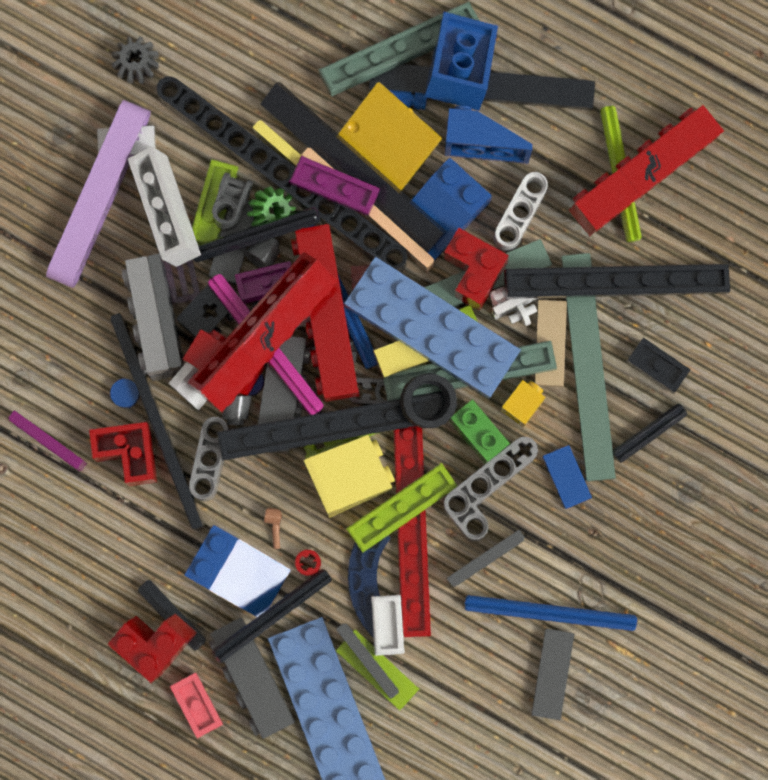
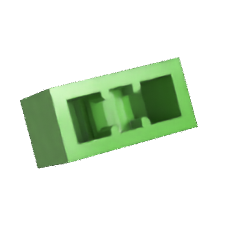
M473 399L450 418L452 426L484 464H487L510 444Z

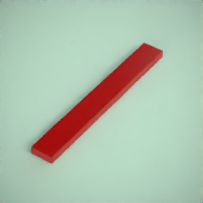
M417 426L394 430L396 494L424 475L422 428ZM424 510L398 528L403 638L431 636L426 510Z

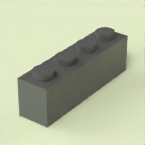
M291 336L279 348L307 383V375L302 374L304 364L310 363V350L312 347H307L306 338ZM268 362L258 425L301 417L302 404L298 403V399ZM291 448L274 451L273 453L290 455Z
M241 617L210 633L213 640L209 641L211 649L213 650L246 626L244 618ZM254 639L224 661L226 666L222 667L223 673L229 684L235 682L239 690L235 694L236 699L242 710L248 708L252 719L248 720L255 736L261 734L262 738L265 739L296 723Z

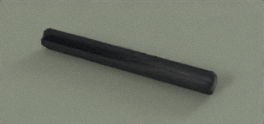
M311 207L198 244L201 255L192 260L198 263L318 224L321 221L320 213L315 207Z
M321 569L214 648L211 653L218 663L224 662L332 581L331 576L325 569Z

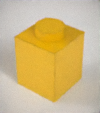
M522 380L502 406L501 412L524 428L546 398L542 395L543 389L532 381L526 383Z

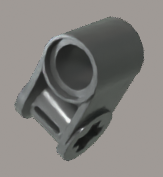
M224 173L212 209L215 225L219 229L229 231L237 226L244 206L249 199L253 181L248 180L245 182L231 177L230 173ZM223 210L233 212V216L228 220H222L218 217L219 213Z

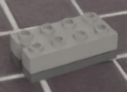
M160 254L149 255L148 258L144 256L125 260L127 269L122 270L125 287L132 294V297H128L127 301L130 314H133L134 320H137V325H133V332L136 343L138 342L139 347H142L143 353L138 354L141 370L144 371L145 375L148 374L153 381L174 377L183 367L184 359L165 264Z

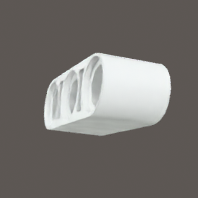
M531 172L522 180L496 228L494 243L499 250L510 252L521 241L547 190V180L541 173ZM531 182L538 183L541 191L539 193H531L526 187L527 184ZM524 207L527 209L528 215L524 218H519L513 213L514 208ZM501 232H512L515 236L514 241L507 243L501 240Z

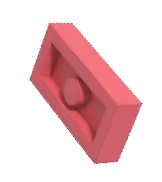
M197 673L170 686L196 738H200L224 725Z

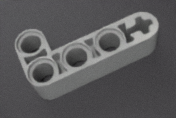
M520 437L446 496L444 511L466 539L479 541L487 534L488 522L477 506L532 463L538 452V446L532 438ZM519 445L523 448L529 446L530 451L528 454L530 457L522 455L516 461L520 466L516 467L512 458L519 452ZM498 462L506 463L510 469L509 474L498 476L494 471V465ZM483 480L487 485V491L483 494L474 493L471 488L472 482ZM458 497L464 501L465 508L463 511L453 512L449 508L448 503L452 498ZM471 520H478L483 525L482 533L479 535L470 534L467 530V523Z

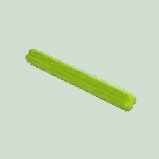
M611 105L601 108L600 114L613 174L617 171L615 166L626 156L616 107ZM634 202L620 213L627 242H636L642 237Z

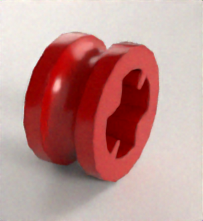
M310 549L303 550L296 556L295 566L302 575L313 576L320 570L321 559L315 551ZM310 555L314 556L316 559L313 562H317L314 569L309 567L307 571L301 568L303 563H300L301 558H308Z

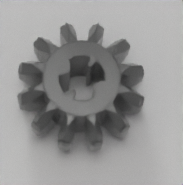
M129 36L127 37V45L118 42L117 46L120 51L112 52V57L116 60L112 63V67L114 70H119L117 73L118 78L123 79L127 77L128 84H132L135 78L138 79L140 84H143V76L145 75L153 79L154 74L150 69H159V63L155 61L159 58L158 51L153 50V43L150 41L144 44V39L141 36L137 38L136 43ZM133 57L135 59L140 58L141 61L137 64L135 61L131 62V59Z

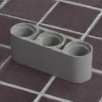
M211 417L204 422L195 456L189 489L191 494L200 501L207 502L212 500L219 486L224 461L221 459L218 438H211L208 435L210 427L215 424L221 425L224 431L229 430L226 422L219 417ZM208 452H213L217 455V462L211 467L204 466L202 463L203 456ZM202 480H207L211 483V489L205 495H200L196 492V486Z

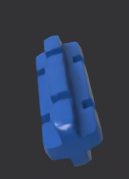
M389 90L408 108L410 106L420 110L426 108L427 97H424L425 93H415V95H412L411 92Z

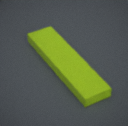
M440 463L346 529L362 553H364L448 495L458 486L443 464Z

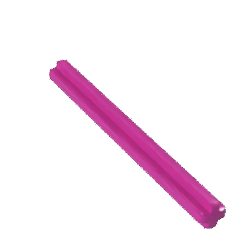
M221 274L215 275L209 280L208 286L237 323L240 324L250 313V310ZM278 348L269 364L309 415L317 414L324 407L323 403L280 348Z

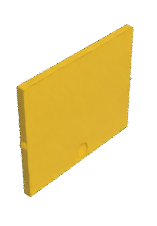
M380 82L374 86L338 133L401 191L443 139L421 120L411 108L402 103Z

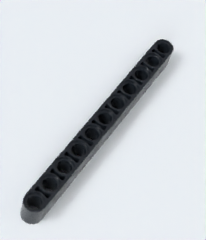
M166 76L159 80L156 90L161 103L273 188L284 189L283 195L291 196V201L303 210L315 207L319 211L322 204H332L335 209L331 214L326 215L319 211L320 223L323 225L329 224L332 232L371 261L377 257L400 273L405 270L407 266V253L400 244L350 208L314 193H311L306 198L299 197L296 193L300 187L290 184V179L296 168L294 165L177 78ZM174 87L178 90L173 97L163 95L167 88ZM190 104L200 106L199 110L194 114H189L185 111ZM218 120L222 122L221 128L215 131L207 128L211 121ZM234 137H241L245 140L240 147L231 146L230 141ZM262 153L267 156V159L262 164H256L252 161L253 156ZM279 170H286L289 173V177L283 181L275 179L274 175ZM346 220H353L356 222L357 227L353 231H345L341 225ZM368 237H376L380 243L376 248H368L364 245V241ZM396 253L402 257V262L398 265H391L386 259L390 254Z

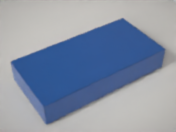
M570 445L542 457L565 510L592 499Z

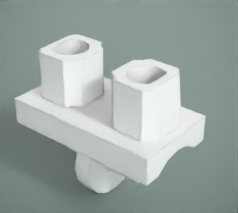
M503 287L489 294L493 306L492 315L495 320L516 310V313L508 316L511 324L519 320L522 321L524 326L531 324L529 315L536 313L537 309L534 304L526 308L524 306L539 298L506 299Z

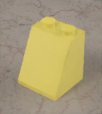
M369 435L304 460L329 518L392 490L390 483L394 482L395 479L389 466H382L379 459L383 455L377 440H370Z

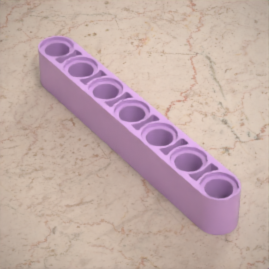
M123 100L120 104L46 273L47 278L74 288L77 284L129 167L128 158L133 156L130 155L132 147L136 140L139 141L138 135L139 133L142 134V126H147L151 114L150 110Z

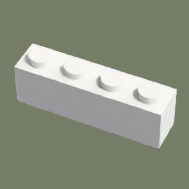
M150 147L128 158L161 259L178 267L200 256L201 253L167 155L154 147Z

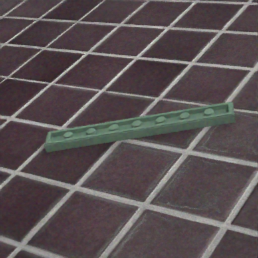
M590 253L561 257L562 268L592 267ZM595 297L566 298L586 482L616 479Z

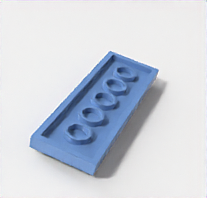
M377 257L374 258L344 303V307L488 399H490L521 351L518 347Z
M323 617L268 638L322 780H385Z

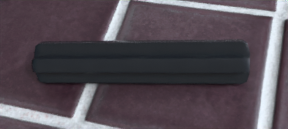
M680 403L676 404L613 450L616 460L620 463L624 462L687 416L685 408Z
M147 580L139 587V594L164 620L176 614L197 632L188 643V646L193 651L198 650L205 644L206 638L151 580Z

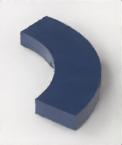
M389 536L364 553L354 543L349 560L348 586L352 605L360 622L373 638L371 597L380 596L377 585V568L381 554L391 539Z

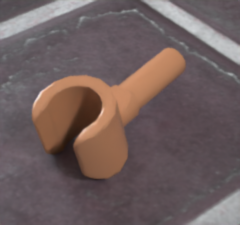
M267 508L264 523L273 524V549H280L279 530L282 513L279 509Z

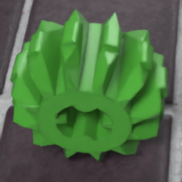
M266 187L264 192H255L256 200L253 199L248 202L253 211H249L246 214L249 217L254 216L255 218L251 226L290 215V212L296 209L295 206H289L288 204L292 197L289 195L283 197L284 189L281 188L274 191L272 187ZM269 208H273L274 214L269 213Z

